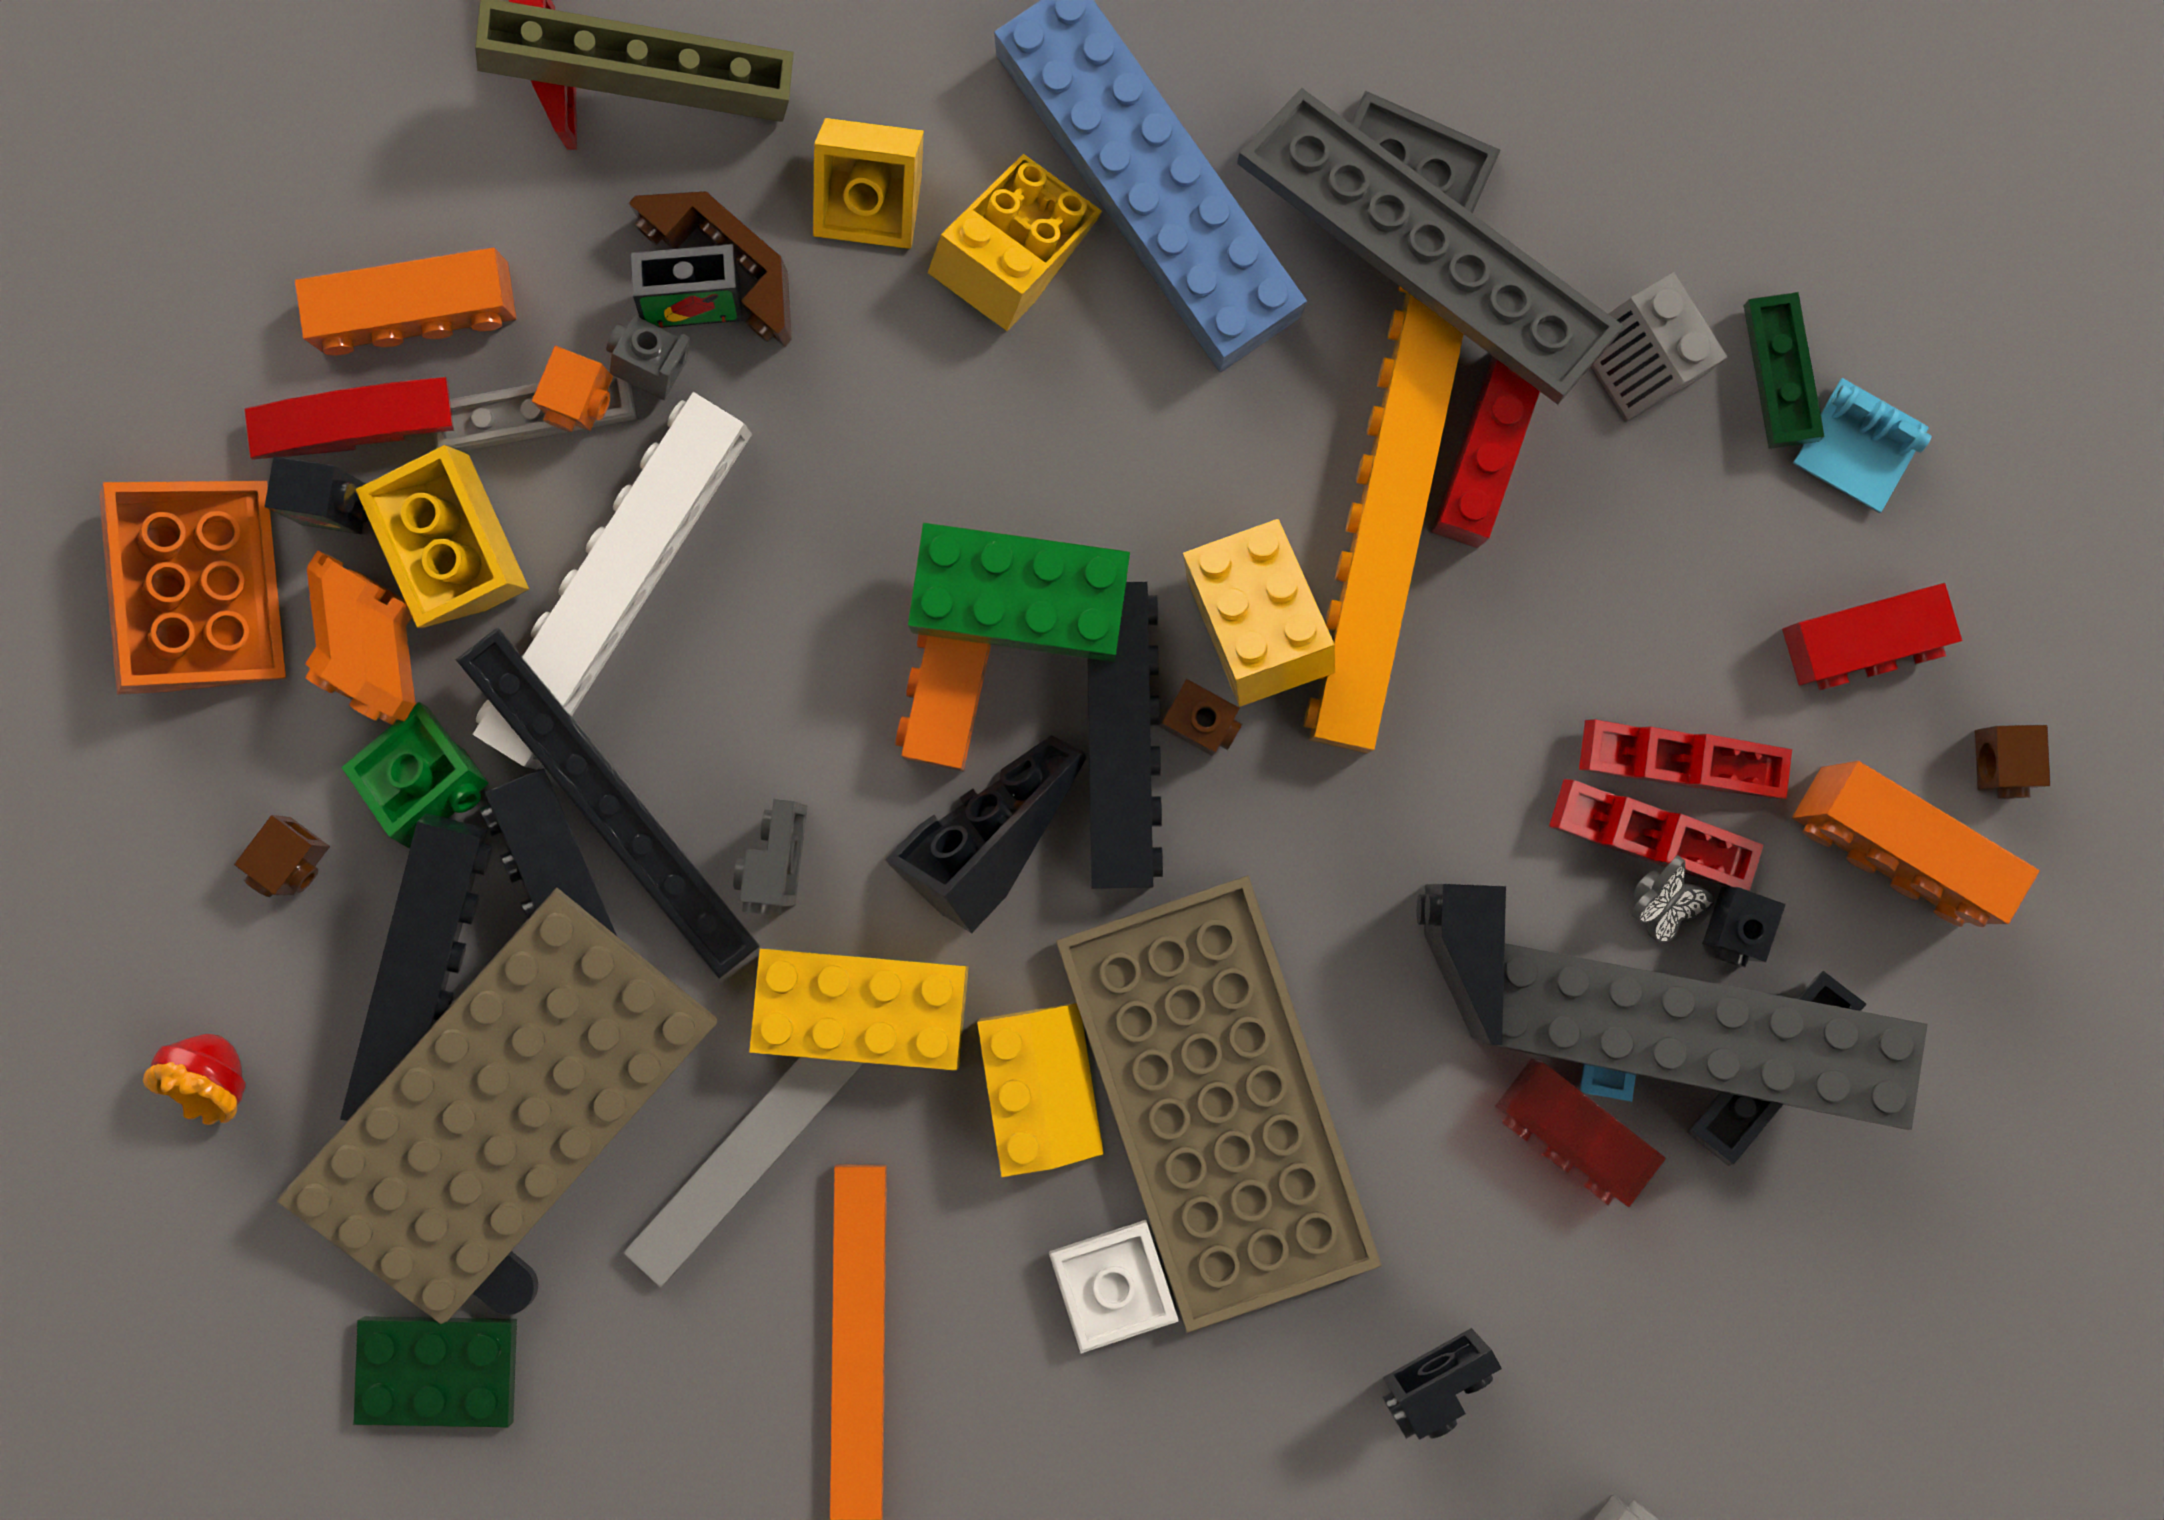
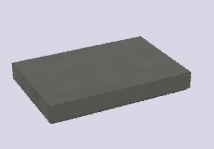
M1368 91L1364 92L1350 123L1471 213H1473L1501 151Z

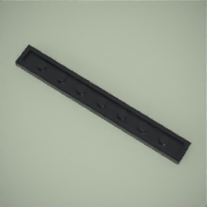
M495 628L455 659L719 979L760 947L755 938L500 628Z

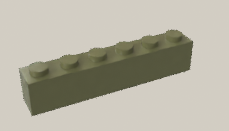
M480 0L475 44L477 71L779 122H783L789 103L794 54L792 51L501 0Z

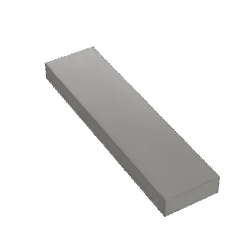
M613 376L608 388V392H610L608 409L601 420H595L593 427L637 420L631 384ZM535 383L450 399L454 431L434 433L436 449L447 445L462 452L566 433L567 431L543 421L545 414L531 402L539 384ZM574 426L573 431L582 430L583 428Z

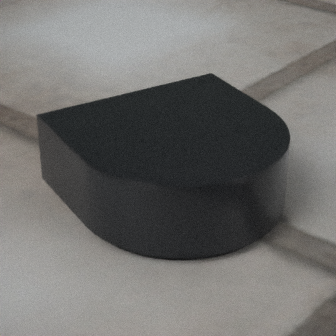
M511 1251L473 1294L495 1312L511 1315L522 1311L533 1302L538 1291V1278L532 1267Z

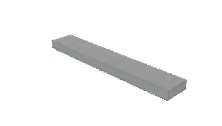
M800 1057L623 1253L661 1288L864 1063Z

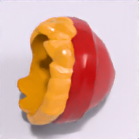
M214 1034L198 1035L171 1045L161 1046L151 1062V1067L145 1071L143 1078L144 1085L149 1091L159 1095H167L182 1105L184 1118L195 1119L198 1116H202V1123L205 1125L214 1124L218 1120H220V1123H227L233 1119L237 1113V1105L242 1101L246 1088V1083L242 1078L241 1062L236 1049L227 1039Z

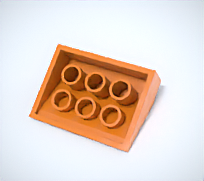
M267 481L103 482L99 500L117 695L174 692L286 678L270 510L264 507L268 490Z

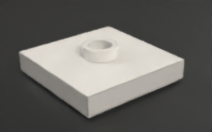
M1147 1220L1049 1251L1080 1353L1179 1321Z

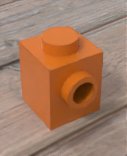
M555 345L531 402L545 414L543 421L567 432H572L574 426L591 431L595 420H601L608 409L610 402L608 388L613 376L602 363Z

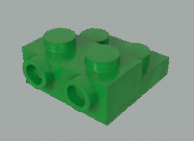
M421 702L415 704L405 721H395L393 725L389 726L341 767L387 835L409 849L417 821L427 813L448 819L455 812H467L479 803L481 799L479 791L489 784L465 749L453 742L432 711Z

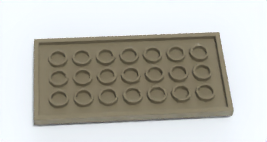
M1249 875L1056 940L1187 1333L1381 1267L1382 1264Z
M556 888L287 1187L277 1202L440 1324L447 1322L717 1024V1018L571 898Z

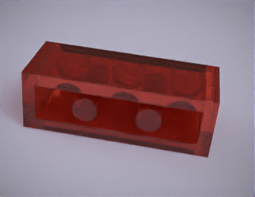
M1533 1058L1530 1059L1495 1105L1507 1115L1502 1122L1504 1126L1525 1142L1532 1135L1548 1147L1542 1154L1545 1158L1566 1174L1573 1167L1588 1178L1583 1187L1607 1206L1615 1199L1621 1204L1630 1207L1666 1159L1544 1062Z

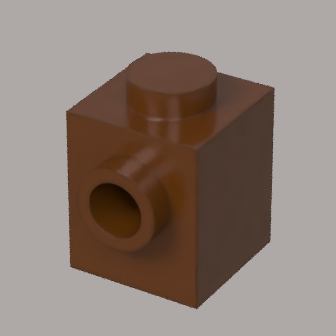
M1186 679L1160 728L1213 756L1219 746L1228 750L1242 726V723L1234 720L1240 708Z
M271 815L234 865L248 875L244 879L245 883L258 893L266 897H271L273 894L294 895L296 892L304 891L313 882L318 874V868L315 866L330 846L293 818Z

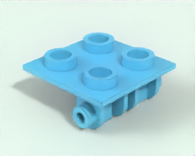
M1841 378L1821 412L1825 437L1819 442L1803 444L1792 464L1881 513L1916 451L1921 453L1929 444L1932 435L1926 433L1929 427Z

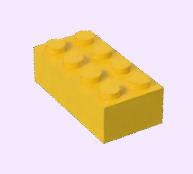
M759 949L749 1053L957 1070L960 1068L969 966Z

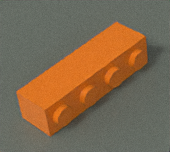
M495 247L295 280L303 339L327 355L349 354L354 351V346L371 343L376 347H394L401 345L404 342L403 338L420 335L426 339H443L452 336L453 330L469 327L475 331H492L501 328L502 322L517 320L509 265Z
M918 634L917 647L924 649L921 668L912 667L909 675L906 696L914 698L910 718L901 716L895 746L903 747L901 756L906 760L964 772L991 644Z

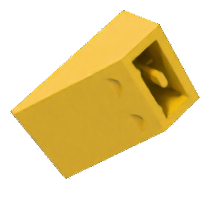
M1023 153L940 235L928 274L1004 330L1008 331L1042 294L1101 216L1102 210Z

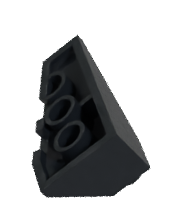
M1051 735L1002 768L1000 780L979 794L973 788L959 797L963 805L940 820L933 815L919 824L885 860L943 916L968 932L973 933L1007 897L1087 759L1085 753Z

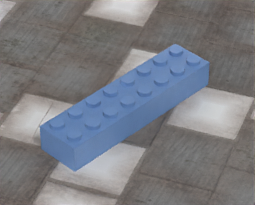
M1040 0L994 31L997 58L1220 373L1301 318L1307 303L1306 298L1094 0Z

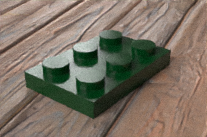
M364 1316L357 1320L353 1425L508 1428L514 1422L517 1319L450 1318L447 1322L440 1324L432 1317Z

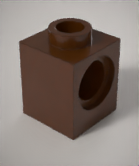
M2048 725L1993 726L1975 730L1977 790L1997 789V799L2030 798V788L2050 786Z

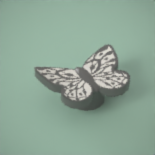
M1678 855L1662 873L1660 871H1652L1645 875L1636 886L1633 894L1635 906L1632 909V916L1642 923L1649 922L1647 925L1649 936L1663 944L1671 942L1677 936L1681 921L1688 922L1694 920L1711 908L1715 901L1714 896L1705 888L1693 883H1683L1686 862Z

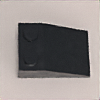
M1426 884L1425 894H1419L1417 898L1418 925H1424L1425 938L1467 1029L1474 1039L1491 1045H1502L1506 886Z

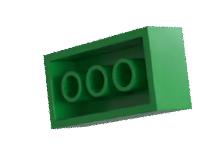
M923 523L908 627L913 634L1115 662L1130 552Z

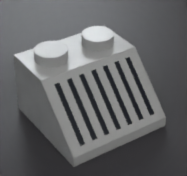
M1675 272L1632 296L1608 313L1624 326L1591 368L1624 421L1627 422L1708 374L1728 357Z

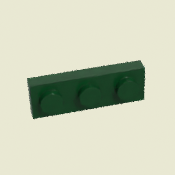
M1799 292L1748 299L1743 307L1768 448L1819 442L1825 436Z

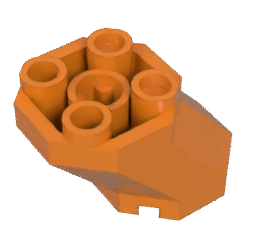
M317 550L306 567L316 647L305 663L310 668L305 678L329 693L333 694L336 691L350 698L351 701L348 705L372 720L377 721L379 718L391 725L397 719L405 721L416 704L406 629L412 615L405 600L357 570H347L343 567V562Z

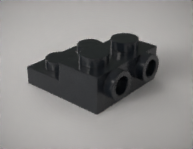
M1470 1328L1384 1376L1383 1379L1391 1392L1383 1396V1399L1406 1439L1416 1434L1419 1440L1426 1436H1429L1431 1439L1438 1438L1453 1430L1457 1425L1456 1419L1466 1414L1456 1394L1463 1390L1466 1394H1470L1483 1389L1492 1382V1374L1502 1368L1492 1349Z

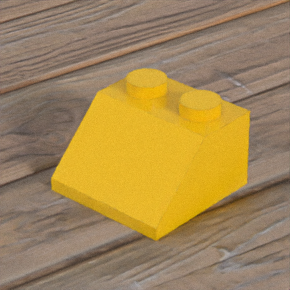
M825 118L814 143L813 236L911 249L922 179L924 131Z

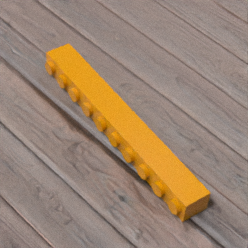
M1399 285L1398 291L1404 292L1406 295L1402 311L1394 309L1387 339L1395 340L1392 359L1384 357L1377 382V387L1385 388L1381 407L1373 406L1367 427V435L1374 436L1371 455H1362L1357 473L1356 483L1364 485L1360 503L1352 502L1346 524V532L1354 533L1350 552H1341L1335 580L1343 582L1339 601L1331 599L1325 621L1327 629L1333 630L1331 638L1335 644V673L1319 678L1322 679L1318 699L1309 698L1303 724L1304 727L1311 728L1309 741L1362 753L1373 751L1376 745L1464 335Z

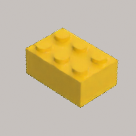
M1279 519L1183 552L1188 585L1239 707L1335 673V644Z

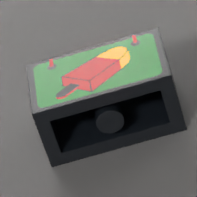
M733 244L631 253L633 298L639 318L659 328L743 321L740 277Z
M273 457L265 508L303 526L360 535L362 534L363 523L369 520L356 492L357 488L366 483L334 465Z

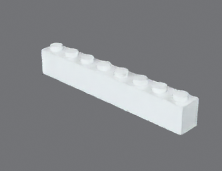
M695 392L691 394L687 402L682 400L675 406L668 418L667 426L670 428L660 444L657 442L653 443L645 452L640 463V468L643 470L633 486L628 484L620 491L613 505V510L616 512L606 528H598L591 536L586 546L588 556L578 571L573 569L567 574L559 587L558 594L561 598L551 613L545 612L540 616L531 631V637L534 640L522 656L571 716L752 436L745 423ZM487 700L476 716V722L479 725L473 735L520 765L537 770L541 765L540 761L492 703Z

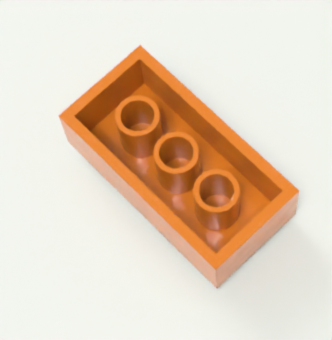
M1859 760L1821 767L1791 817L1805 826L1802 832L1808 838L1827 847H1830L1832 843L1849 853L1846 859L1851 864L1869 873H1875L1878 870L1892 879L1890 886L1894 890L1914 900H1918L1920 897L1924 898L1936 906L1933 912L1938 917L1959 927H1962L1964 923H1971L1979 927H1985L1986 924H2009L2040 872L2039 869Z

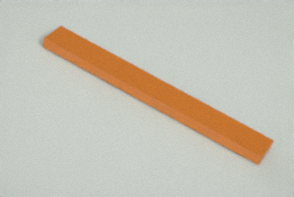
M836 1164L834 1167L830 1520H883L887 1165Z

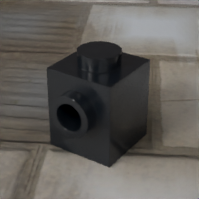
M1721 887L1702 944L1718 949L1715 958L1739 967L1746 968L1748 960L1766 962L1786 904L1740 887Z

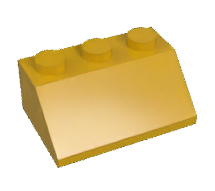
M443 445L356 489L417 628H425L487 611L529 590L468 454Z
M1077 1003L980 1018L977 1024L1001 1177L1054 1169L1103 1155L1083 1021Z

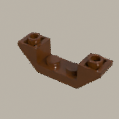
M706 191L636 195L630 200L628 204L638 217V220L634 223L635 227L655 245L663 240L672 249H678L697 227L715 246L724 245L725 243L727 245L733 244L734 251L739 254L736 257V263L755 280H758L763 275L741 300L749 315V318L745 321L746 324L766 342L774 337L784 347L792 340L788 271L778 253Z

